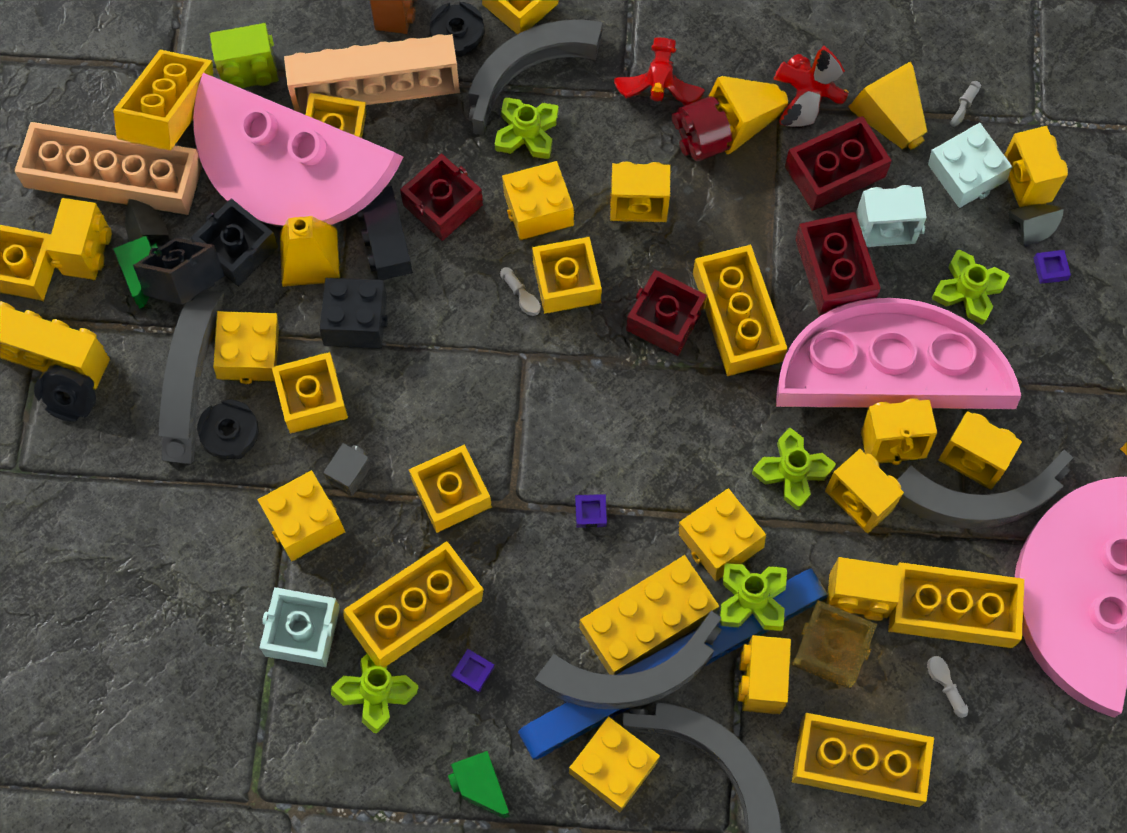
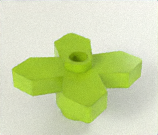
M504 98L501 117L509 125L497 131L495 151L511 154L525 143L533 157L549 159L552 150V138L545 131L556 126L559 113L558 105L542 103L535 108L530 104H523L520 99Z
M957 250L948 267L954 279L941 280L932 296V300L946 307L963 301L967 317L980 324H984L993 309V305L987 295L1001 293L1010 275L996 267L987 270L984 266L975 263L974 256L962 250Z
M788 428L777 442L780 457H763L753 468L752 474L765 485L784 481V500L796 510H799L811 495L807 480L824 481L834 470L836 463L824 453L810 455L804 449V438L792 428Z
M726 563L724 565L723 585L734 596L721 604L720 625L739 628L753 614L764 630L782 631L785 609L773 598L786 590L787 569L768 566L761 574H750L743 564Z
M366 654L360 661L362 676H343L332 686L331 695L343 706L363 703L362 723L373 733H378L389 722L388 703L406 705L417 694L419 687L407 675L392 677L387 670V666L385 668L376 666L370 656Z

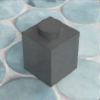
M342 443L323 472L327 483L353 496L371 468L369 457H367L368 453L356 445L349 447Z

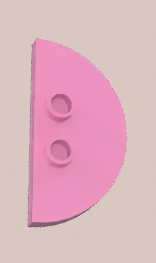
M205 73L202 74L195 98L193 115L195 143L200 161L208 178L220 195L227 201L232 198L259 221L283 228L288 218L313 216L330 225L343 221L362 210L383 191L403 159V156L213 76Z
M873 298L848 303L830 310L811 322L796 337L786 353L781 367L776 407L869 408V406L879 402L894 404L903 403L908 399L915 398L920 401L930 400L932 408L1016 409L1021 398V392L1015 373L998 346L980 329L964 318L943 308L920 301L900 298Z
M1115 477L1089 483L1061 498L1045 513L1026 538L1015 570V578L1025 579L1022 634L1033 657L1053 682L1068 695L1083 705L1113 718L1122 713L1127 689V477Z

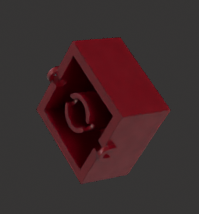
M442 153L400 189L403 206L441 241L447 238L483 206L482 189L468 177L467 171L462 166L456 167Z
M654 270L644 289L640 288L636 295L637 301L627 316L626 331L678 356L705 309L707 295Z

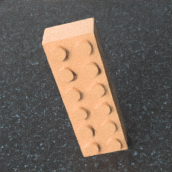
M438 34L428 38H408L404 41L379 42L367 46L354 45L344 49H324L320 52L295 53L290 56H284L287 86L294 111L302 114L306 113L309 93L366 102V105L460 93L452 34Z
M30 122L14 172L24 188L127 205L129 199L148 204L155 210L189 215L202 170V163L197 150L193 148L174 146L170 151L119 140L114 135Z

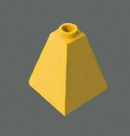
M911 62L865 87L848 106L858 117L863 116L870 126L901 149L908 146L912 150L925 141L922 136L927 133L915 72Z
M726 76L717 78L709 96L714 97L719 102L715 107L718 112H725L731 128L732 141L727 143L731 148L725 151L726 154L735 151L778 118L788 105L786 93L781 91L776 84Z
M313 216L288 218L280 231L282 286L325 283V278H340L337 228Z

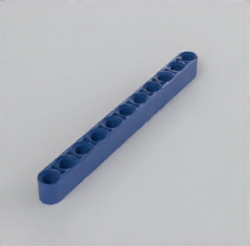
M811 568L787 580L786 590L773 599L785 609L784 622L823 601L827 598L828 593ZM753 614L739 628L726 627L719 624L718 627L722 631L712 645L706 643L707 646L714 650V653L705 666L750 642L752 635L761 636L770 630H764ZM695 632L617 675L642 672L667 661L688 643ZM566 702L528 723L518 731V734L532 759L537 760L603 724L608 716L612 719L630 708L614 710L594 709Z

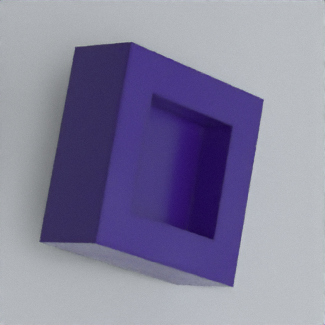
M1065 250L1036 253L1033 259L1040 284L1068 281L1071 277Z
M606 494L575 495L576 528L607 527Z
M467 649L451 677L479 694L494 670L495 665Z

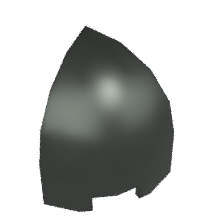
M133 199L128 200L125 225L129 242L147 236L150 244L157 240L159 243H162L169 233L160 214L148 204Z
M1035 204L1009 210L1010 225L1016 224L1021 235L1016 237L1023 246H1028L1048 238L1057 230L1062 220L1064 209L1054 205Z

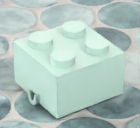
M981 123L932 149L928 166L959 208L978 197L980 199L987 197L990 194V190L1007 181L1012 169L1010 162Z
M902 185L893 189L874 187L863 191L856 216L867 247L916 244L919 234H924L925 232L924 223L927 218L922 187Z
M274 587L269 611L265 612L263 616L265 628L260 650L265 657L327 667L340 611L336 598Z

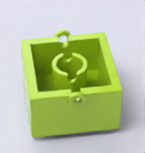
M266 23L210 33L214 62L222 81L241 89L255 85L265 86L279 81L272 48L274 46L273 37L268 34Z

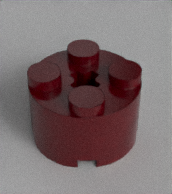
M712 96L683 106L676 113L672 114V122L675 128L679 130L682 138L679 141L680 149L684 156L690 155L695 161L704 160L731 148V146L727 145L728 142L732 141L729 121L724 111L718 112L715 105L719 104V102Z

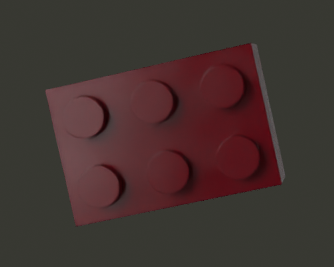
M862 116L789 149L785 168L811 210L814 211L885 178L892 160Z
M855 212L799 224L795 240L819 315H823L832 309L848 303L878 297L881 288Z

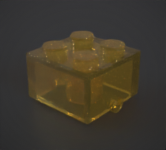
M817 600L808 622H805L801 632L802 638L791 665L851 689L857 680L863 661L868 660L871 652L869 645L877 624Z

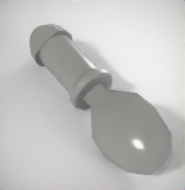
M972 81L964 95L959 98V109L950 121L952 127L958 126L963 121L966 108L971 107L973 99L981 88L980 82Z
M508 267L502 268L500 276L512 289L513 294L519 295L521 310L527 315H538L541 310L539 301L534 295L525 290V285L518 280L512 269Z
M932 656L927 663L929 675L934 681L944 686L942 692L946 694L954 709L953 712L960 718L966 717L968 715V706L965 705L958 692L957 684L952 683L948 665L943 658Z

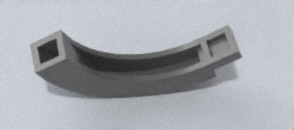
M562 20L545 23L519 33L497 48L479 69L468 93L469 105L471 107L469 121L473 123V133L485 134L489 117L498 95L515 76L525 69L540 62L556 58L579 57L596 60L602 40L603 22Z
M203 290L194 296L192 301L185 303L179 316L167 358L161 396L159 436H162V461L188 464L194 461L198 393L206 354L216 331L217 311H223L224 293Z
M1063 450L1041 474L1029 483L1008 492L990 495L967 494L945 488L925 477L911 465L897 479L901 485V490L904 492L897 504L923 519L945 526L980 529L1006 525L1029 516L1046 505L1062 489L1063 485L1060 481L1069 473L1070 469L1067 465L1074 457L1066 450Z
M710 611L692 638L677 654L648 670L624 675L593 673L569 664L553 654L535 678V686L565 702L594 709L614 710L649 704L677 691L704 668L714 653V650L707 646L706 643L712 645L721 633L722 629L718 627L721 617Z
M656 703L654 715H649V711L644 709H631L630 714H623L622 727L628 732L660 734L678 738L692 744L710 756L722 768L737 792L744 815L745 833H781L778 806L766 774L748 748L733 733L703 714L671 704Z

